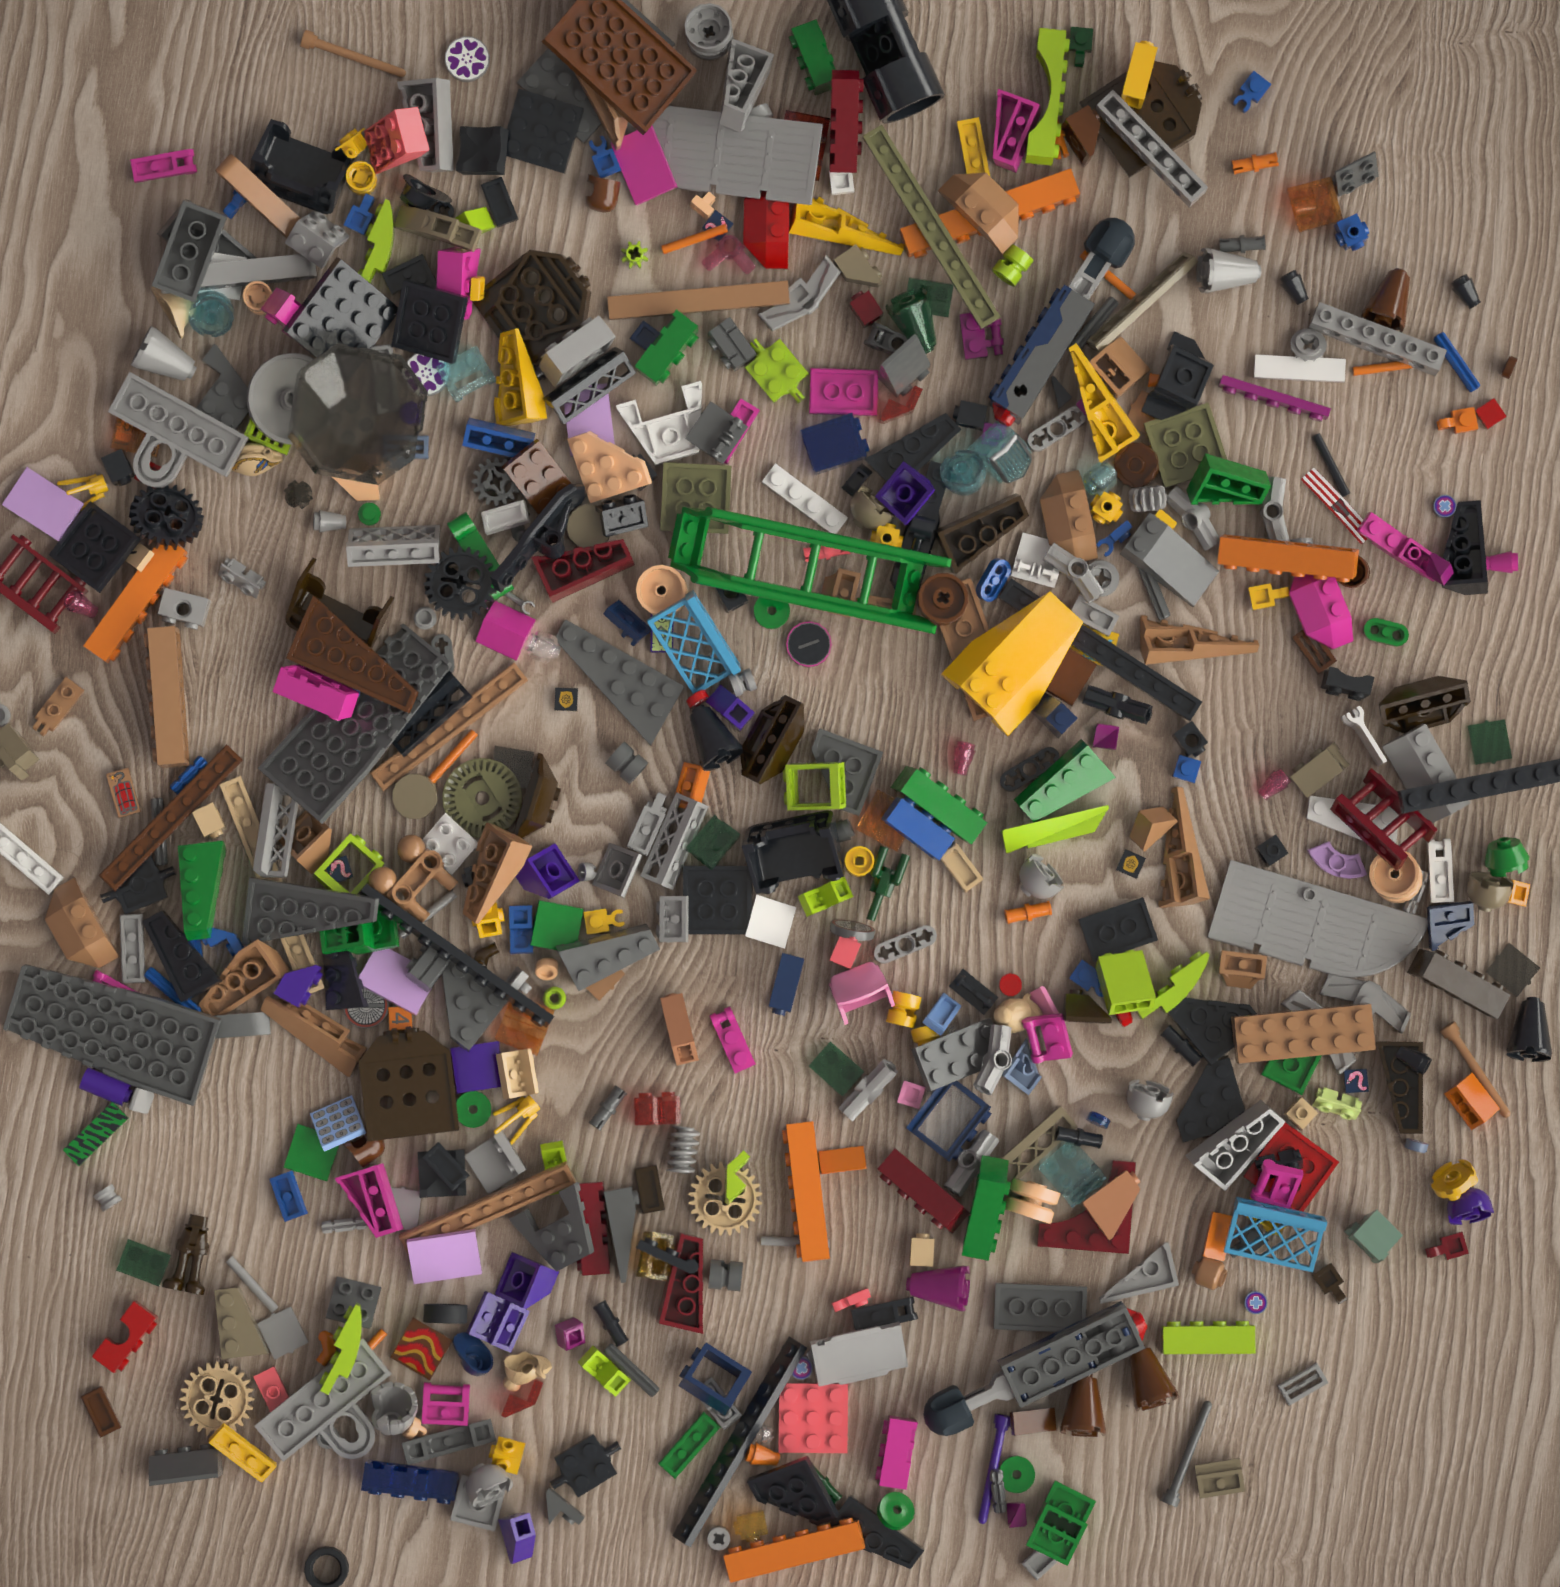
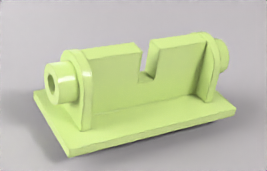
M1326 1087L1317 1089V1098L1312 1104L1313 1107L1318 1108V1110L1324 1113L1331 1112L1340 1115L1341 1118L1346 1120L1357 1119L1362 1105V1101H1359V1098L1343 1093L1340 1101L1337 1100L1339 1092Z

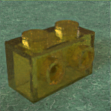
M644 1231L643 1241L647 1237L658 1242L657 1247L662 1250H666L667 1247L674 1248L673 1235ZM640 1251L636 1277L667 1281L670 1271L669 1263Z

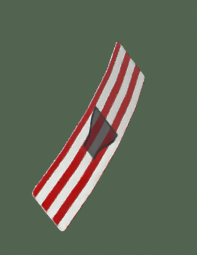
M1315 468L1310 470L1301 480L1334 513L1359 543L1363 544L1367 538L1357 532V529L1363 522L1362 517Z

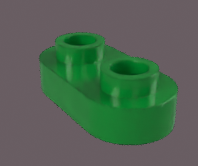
M1372 618L1363 626L1364 636L1373 642L1399 647L1405 644L1409 638L1408 629L1399 623ZM1372 626L1378 628L1377 634L1371 633L1370 628ZM1395 631L1400 634V638L1398 640L1394 639L1392 636L1393 632Z

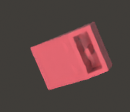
M418 107L393 110L364 131V138L370 152V162L374 167L375 174L419 158L429 151Z

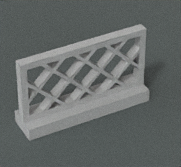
M440 525L349 529L348 542H346L348 567L439 563Z

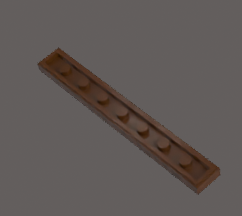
M226 744L98 876L116 891L243 760Z

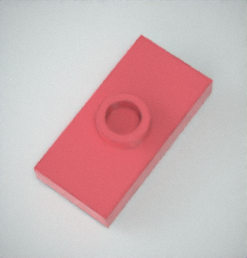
M275 1366L253 1376L270 1412L289 1398Z

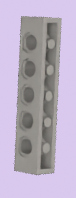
M1114 90L1096 105L1095 110L1099 116L1189 208L1206 193L1208 188L1206 184Z
M1321 302L1315 308L1308 329L1316 330L1321 334L1390 360L1407 364L1414 369L1436 376L1440 371L1447 352L1444 348Z

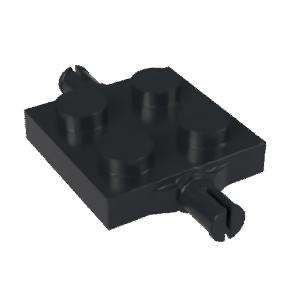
M150 855L116 891L111 890L100 894V897L104 898L102 902L106 903L117 899L122 906L124 914H129L168 898L164 888V879L176 875V872L173 871L175 869L171 866L160 871L156 867L152 855Z
M594 1433L554 1457L560 1467L561 1475L550 1481L551 1485L555 1490L564 1483H567L572 1487L577 1497H580L617 1474L611 1463L610 1456L622 1448L617 1441L605 1448L599 1443Z

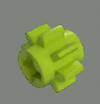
M629 241V247L621 249V252L626 254L621 260L622 262H629V269L633 265H637L641 269V262H648V258L643 256L644 253H647L648 248L642 249L640 241L637 242V245H632ZM636 250L640 257H636L633 260L629 253H634Z

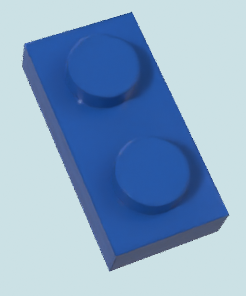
M293 1170L269 1179L284 1222L308 1214Z

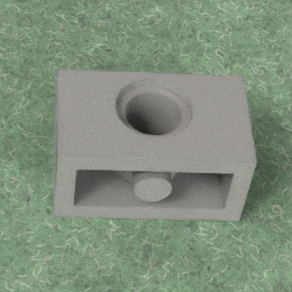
M164 588L158 615L163 617L162 621L175 624L177 620L185 622V627L197 630L198 626H205L211 601L207 598ZM188 604L190 608L188 614L184 616L179 615V606Z

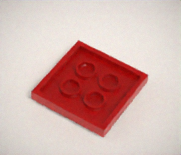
M1285 1122L1255 1160H1258V1157L1274 1154L1276 1161H1279L1278 1152L1292 1148L1294 1150L1299 1149L1301 1158H1303V1169H1301L1303 1170V1178L1290 1209L1304 1212L1339 1161ZM1253 1162L1243 1177L1256 1186L1258 1182V1169H1256ZM1275 1178L1268 1180L1264 1189L1265 1192L1270 1193Z

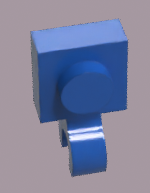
M366 193L360 207L352 206L344 226L365 236L374 217V214L370 213L369 210L372 208L375 198Z
M1126 520L1109 536L1101 539L1096 547L1098 548L1102 544H1106L1109 549L1105 552L1104 556H1109L1113 552V544L1119 540L1122 543L1131 536L1129 531L1133 526Z

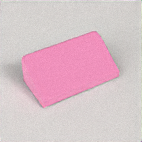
M1041 986L1030 992V1000L1038 1005L1043 1015L1059 1013L1045 987Z

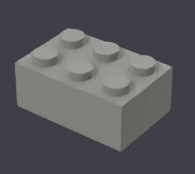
M600 316L594 319L589 317L581 323L579 330L576 332L574 330L569 331L562 337L563 341L559 344L554 342L545 349L538 367L554 387H557L608 351L616 336Z

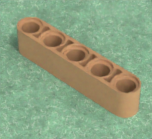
M230 153L216 168V173L287 239L296 222L301 218Z

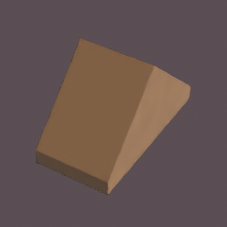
M1164 807L1140 810L1130 838L1145 852L1178 821Z

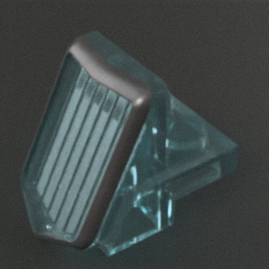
M996 421L968 448V451L1000 484L1002 482L1011 483L1025 476L1032 462V451L1012 428L1006 427L1001 421Z

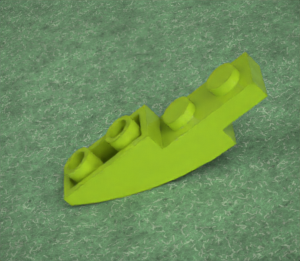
M385 199L383 204L379 203L375 212L377 219L374 225H369L366 232L368 243L374 247L373 249L369 248L365 256L367 263L364 269L360 268L358 274L370 284L376 272L381 274L386 272L392 253L394 217L390 200Z
M1198 951L1188 958L1191 961L1184 967L1180 964L1170 971L1172 976L1168 979L1173 986L1169 987L1167 984L1157 991L1159 996L1155 999L1153 1009L1136 1011L1140 1019L1145 1018L1159 1007L1166 1014L1177 1006L1201 977L1208 962L1209 953L1205 952L1202 954Z
M357 1302L354 1307L349 1306L343 1317L347 1319L344 1327L338 1326L333 1336V1339L336 1340L334 1346L341 1349V1352L336 1351L330 1361L333 1364L330 1373L325 1371L319 1384L323 1385L320 1391L329 1395L339 1375L348 1379L358 1354L362 1333L361 1304Z

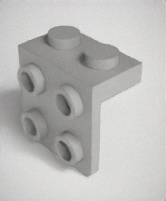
M312 211L296 222L285 244L322 269L326 266L335 248L345 243L349 239V235L344 228L328 221L324 214Z

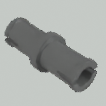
M1240 235V238H1219L1220 251L1223 252L1240 251L1245 253V251L1266 250L1265 235L1256 237Z
M615 1085L604 1102L601 1101L599 1104L601 1107L589 1123L601 1131L612 1114L615 1115L617 1112L615 1109L627 1093Z

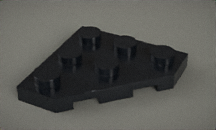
M1186 997L1168 1012V1015L1210 1066L1234 1047L1231 1017L1257 1014L1248 1004H1234Z
M1230 1057L1218 1060L1211 1066L1206 1064L1197 1084L1194 1086L1176 1120L1182 1143L1214 1134L1245 1112Z
M808 1456L749 1477L747 1480L758 1502L765 1505L769 1503L779 1507L780 1511L795 1517L799 1515L809 1519L810 1523L817 1526L837 1519L839 1516L838 1510Z

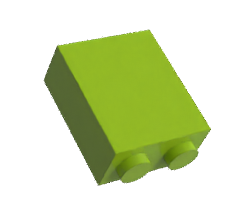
M1127 950L1119 954L1107 953L1098 957L1095 969L1108 1015L1153 1009L1156 996L1143 950Z

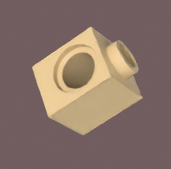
M212 802L192 812L205 838L210 837L212 840L224 834L222 830L227 827L215 803Z
M1298 1097L1283 1114L1297 1128L1303 1130L1318 1112L1302 1097Z
M916 1233V1237H911L909 1265L933 1267L935 1239L930 1238V1234Z

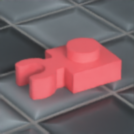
M865 1288L833 1302L832 1306L835 1312L851 1305H855L857 1308L869 1303L867 1299L871 1295L868 1288Z

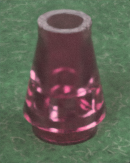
M72 590L65 596L64 606L68 611L89 618L96 616L98 607L82 592Z
M957 741V746H954L953 773L967 775L969 766L976 753V750H974L975 744Z
M1279 768L1277 771L1273 770L1257 791L1267 801L1270 797L1288 788V784L1292 781Z

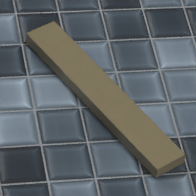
M1185 252L1178 256L1094 333L1086 342L1088 346L1101 352L1198 263L1195 256Z

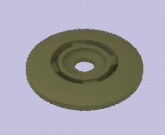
M487 758L472 759L455 768L446 780L442 795L443 808L445 813L470 836L480 838L487 822L504 830H507L515 822L521 810L522 791L516 776L504 764ZM482 776V780L475 781L467 789H463V786L470 779ZM480 791H485L489 795V801L485 805H479L475 800L476 794ZM498 807L502 808L501 812L497 816L493 817L490 820L483 821L484 816H489L493 814L498 809Z

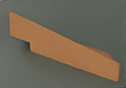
M267 996L262 1004L261 1011L344 1075L347 1077L352 1075L358 1065V1061L362 1058L367 1048L347 1039L350 1033L349 1029L308 1004H301L300 1007H296L284 999H272L270 996Z

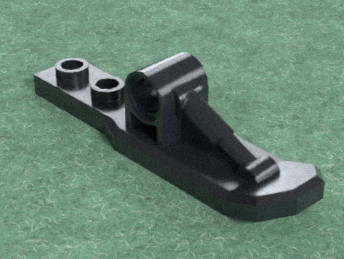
M930 461L926 478L930 480L935 491L906 525L901 548L931 554L936 538L934 530L938 529L940 525L939 509L952 470L951 466ZM896 561L889 579L894 590L901 562ZM927 565L923 566L918 590H920Z
M569 484L556 493L523 533L518 544L490 576L495 590L502 593L506 587L510 586L516 574L525 568L528 560L537 551L551 559L560 558L564 554L563 536L568 523L569 512L582 504L586 497L585 486Z

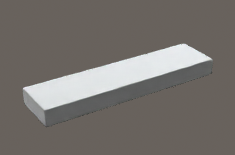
M1255 355L1254 378L1344 383L1346 359L1317 358L1314 362L1312 360L1304 362L1302 358L1294 356Z
M0 823V854L50 895L64 877Z

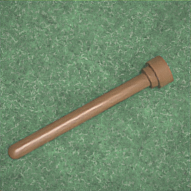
M305 30L300 44L302 48L309 50L316 47L401 78L406 75V71L403 68L318 39V36L312 31Z
M1455 1021L1446 1025L1440 1030V1033L1444 1039L1447 1038L1453 1042L1476 1078L1500 1108L1498 1111L1504 1118H1508L1511 1114L1510 1110L1460 1038V1032L1458 1031L1460 1028Z

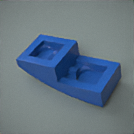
M532 905L509 906L510 954H533V946L530 945L533 929Z

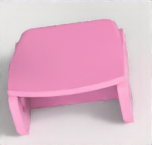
M867 962L841 972L830 979L829 987L845 1025L848 1024L845 1013L887 997L891 1007L895 1006L887 981L879 966L873 962Z

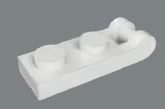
M1450 838L1443 839L1442 841L1432 839L1431 842H1426L1430 903L1454 902ZM1436 850H1443L1444 857H1436Z

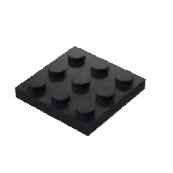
M518 89L507 127L509 132L506 156L565 174L584 108Z
M404 280L391 347L451 364L456 363L468 297L414 281Z
M90 501L50 552L49 556L98 593H101L141 540L136 534Z
M683 866V896H688V935H746L752 913V879L748 866Z

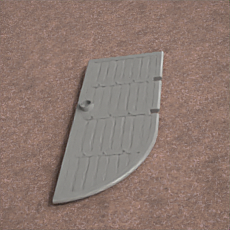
M668 106L652 125L678 186L677 188L708 193L710 192L711 185H716V194L760 199L761 191H767L766 200L812 205L823 124L749 115L741 132L719 124L721 112ZM629 122L625 135L637 130Z
M1230 860L1207 938L1250 951L1253 950L1256 943L1261 945L1258 951L1260 954L1303 966L1305 958L1310 959V969L1335 976L1355 978L1381 973L1404 960L1423 938L1428 928V920L1421 916Z

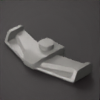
M826 255L807 283L802 278H799L789 287L790 304L776 305L759 313L758 316L773 332L806 314L810 315L819 307L820 301L841 271Z
M1328 974L1319 995L1353 1001L1352 1005L1369 1003L1372 1006V1016L1374 1013H1377L1401 1034L1404 1032L1410 1019L1411 1013L1383 991L1380 985L1372 981L1366 982Z
M1297 990L1281 1003L1289 1011L1323 1008L1301 990ZM1353 1052L1329 1054L1337 1075H1340L1357 1061Z

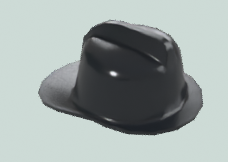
M403 175L406 184L400 199L410 207L427 210L437 201L442 203L452 202V199L445 193L424 184L411 175Z

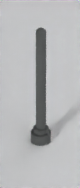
M1210 1401L1203 1403L1171 1487L1167 1489L1166 1493L1163 1492L1160 1501L1174 1507H1178L1180 1502L1179 1489L1212 1408Z

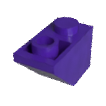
M719 685L706 700L709 706L738 731H741L755 715L753 710L722 685Z
M314 965L285 973L273 994L296 1007H300L301 1004L306 1005L311 997L310 988L313 984L317 985L323 975L320 972L322 967Z
M516 1513L498 1519L510 1564L531 1558L533 1556L536 1533L530 1513Z

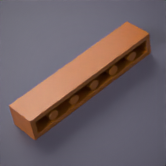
M1223 534L1219 542L1218 564L1224 565L1223 568L1237 569V566L1246 567V571L1259 572L1260 569H1266L1270 574L1280 575L1283 571L1291 572V576L1304 577L1305 574L1314 575V579L1326 580L1328 576L1336 577V581L1350 582V579H1354L1357 574L1359 549Z
M161 544L158 549L155 547L152 549L154 556L141 572L137 570L83 645L85 648L107 663L111 660L114 662L121 653L119 648L124 642L128 643L135 632L132 630L137 623L142 624L148 615L146 611L149 606H154L161 597L159 593L164 586L167 588L173 581L174 576L172 574L177 568L181 569L186 563L188 552L179 545H177L176 550L171 545L165 550Z
M814 1122L786 1124V1130H782L783 1143H788L789 1153H785L786 1167L791 1166L792 1175L787 1177L789 1189H794V1198L790 1199L791 1211L796 1212L797 1221H793L794 1235H799L800 1244H796L797 1258H802V1263L828 1260L830 1256Z
M852 1517L839 1520V1525L831 1526L830 1523L817 1526L815 1531L808 1532V1529L795 1531V1536L786 1538V1534L772 1537V1542L764 1543L763 1540L751 1542V1547L742 1549L741 1545L728 1548V1553H725L723 1557L730 1583L863 1550L866 1546L859 1520L853 1521Z

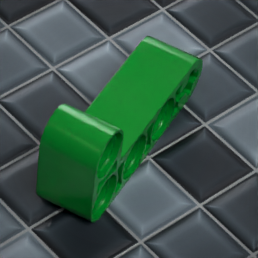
M467 512L446 523L464 552L470 547L471 554H474L477 550L480 552L479 559L487 556L485 564H493L489 571H495L499 567V563ZM476 570V572L478 573V575H479V577H480L481 572H480L479 570ZM511 584L502 593L497 591V594H491L494 600H497L513 590L514 587Z

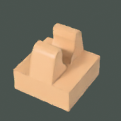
M710 192L703 198L696 195L691 200L690 207L707 221L714 212L711 206L715 202L716 197Z

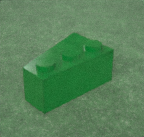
M817 19L791 28V36L788 38L792 49L797 48L799 57H796L800 70L805 69L807 78H804L808 90H813L815 96L830 91L832 70L836 69L833 64L834 59L828 51L826 40Z
M677 309L672 314L674 317L666 327L664 326L661 329L660 335L650 344L635 365V370L656 386L659 382L663 384L671 374L669 370L673 364L677 366L685 356L683 354L687 347L692 348L699 339L697 336L698 325Z

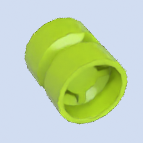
M1012 244L1003 253L1004 259H999L991 270L1002 281L1015 287L1022 278L1021 272L1028 270L1033 263V259L1022 249Z

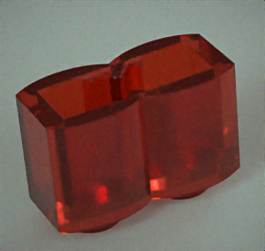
M661 1092V1097H652V1093H638L639 1098H634L635 1126L681 1124L680 1096H675V1092Z

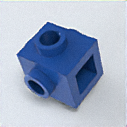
M1357 213L1336 222L1334 225L1337 232L1335 238L1340 247L1343 246L1345 251L1350 248L1352 251H1356L1365 246L1364 242L1368 239L1369 229L1365 222H1361Z

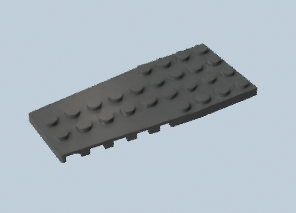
M401 624V629L392 638L389 636L384 641L385 645L376 653L419 692L410 713L360 692L352 717L337 721L329 718L324 713L312 709L258 767L266 777L321 824L327 820L371 771L452 666L449 660L405 624Z
M25 964L21 967L3 1029L14 1032L23 1039L37 1042L46 1049L50 1048L60 1052L69 1059H76L90 1068L99 1069L102 1073L122 1082L194 1106L222 1019L155 996Z

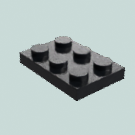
M1143 897L1078 919L1093 962H1096L1099 956L1107 953L1119 954L1158 941Z

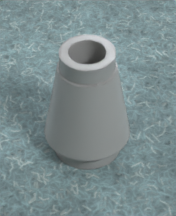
M323 510L313 514V530H319V533L346 529V515Z

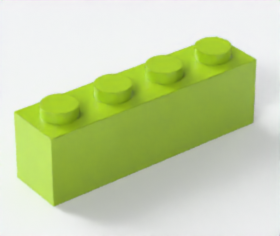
M1167 1321V1326H1161L1162 1354H1256L1255 1326L1249 1325V1321H1236V1325H1227L1226 1321H1213V1325H1204V1321H1190V1325H1181V1321Z

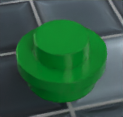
M365 503L359 508L358 517L363 524L371 526L380 520L381 511L376 504Z

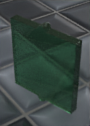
M1505 719L1492 722L1485 720L1484 723L1468 726L1475 765L1489 762L1495 764L1496 761L1512 759Z

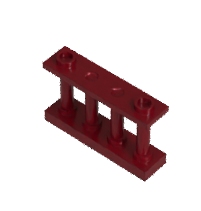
M13 534L10 538L17 542V544L0 565V593L56 634L61 628L56 624L58 616L78 590L84 594L88 593V590L84 588L86 583L76 575L72 579L30 547L32 542L23 535H20L18 538ZM26 549L35 558L14 585L11 584L8 588L2 583L4 580L3 576L23 550ZM45 563L53 572L32 599L24 600L20 597L22 594L21 590L40 565ZM60 576H62L71 583V586L51 612H47L44 615L38 610L40 608L39 604Z
M1371 768L1363 780L1366 785L1351 798H1346L1343 794H1340L1335 799L1330 810L1397 871L1403 866L1408 857L1405 852L1422 837L1428 843L1431 842L1438 829L1418 811L1402 814L1398 792L1385 781L1381 774ZM1373 791L1382 801L1367 814H1364L1355 805ZM1391 807L1399 816L1382 830L1372 820L1386 808ZM1407 822L1415 832L1400 845H1397L1388 836L1403 823Z

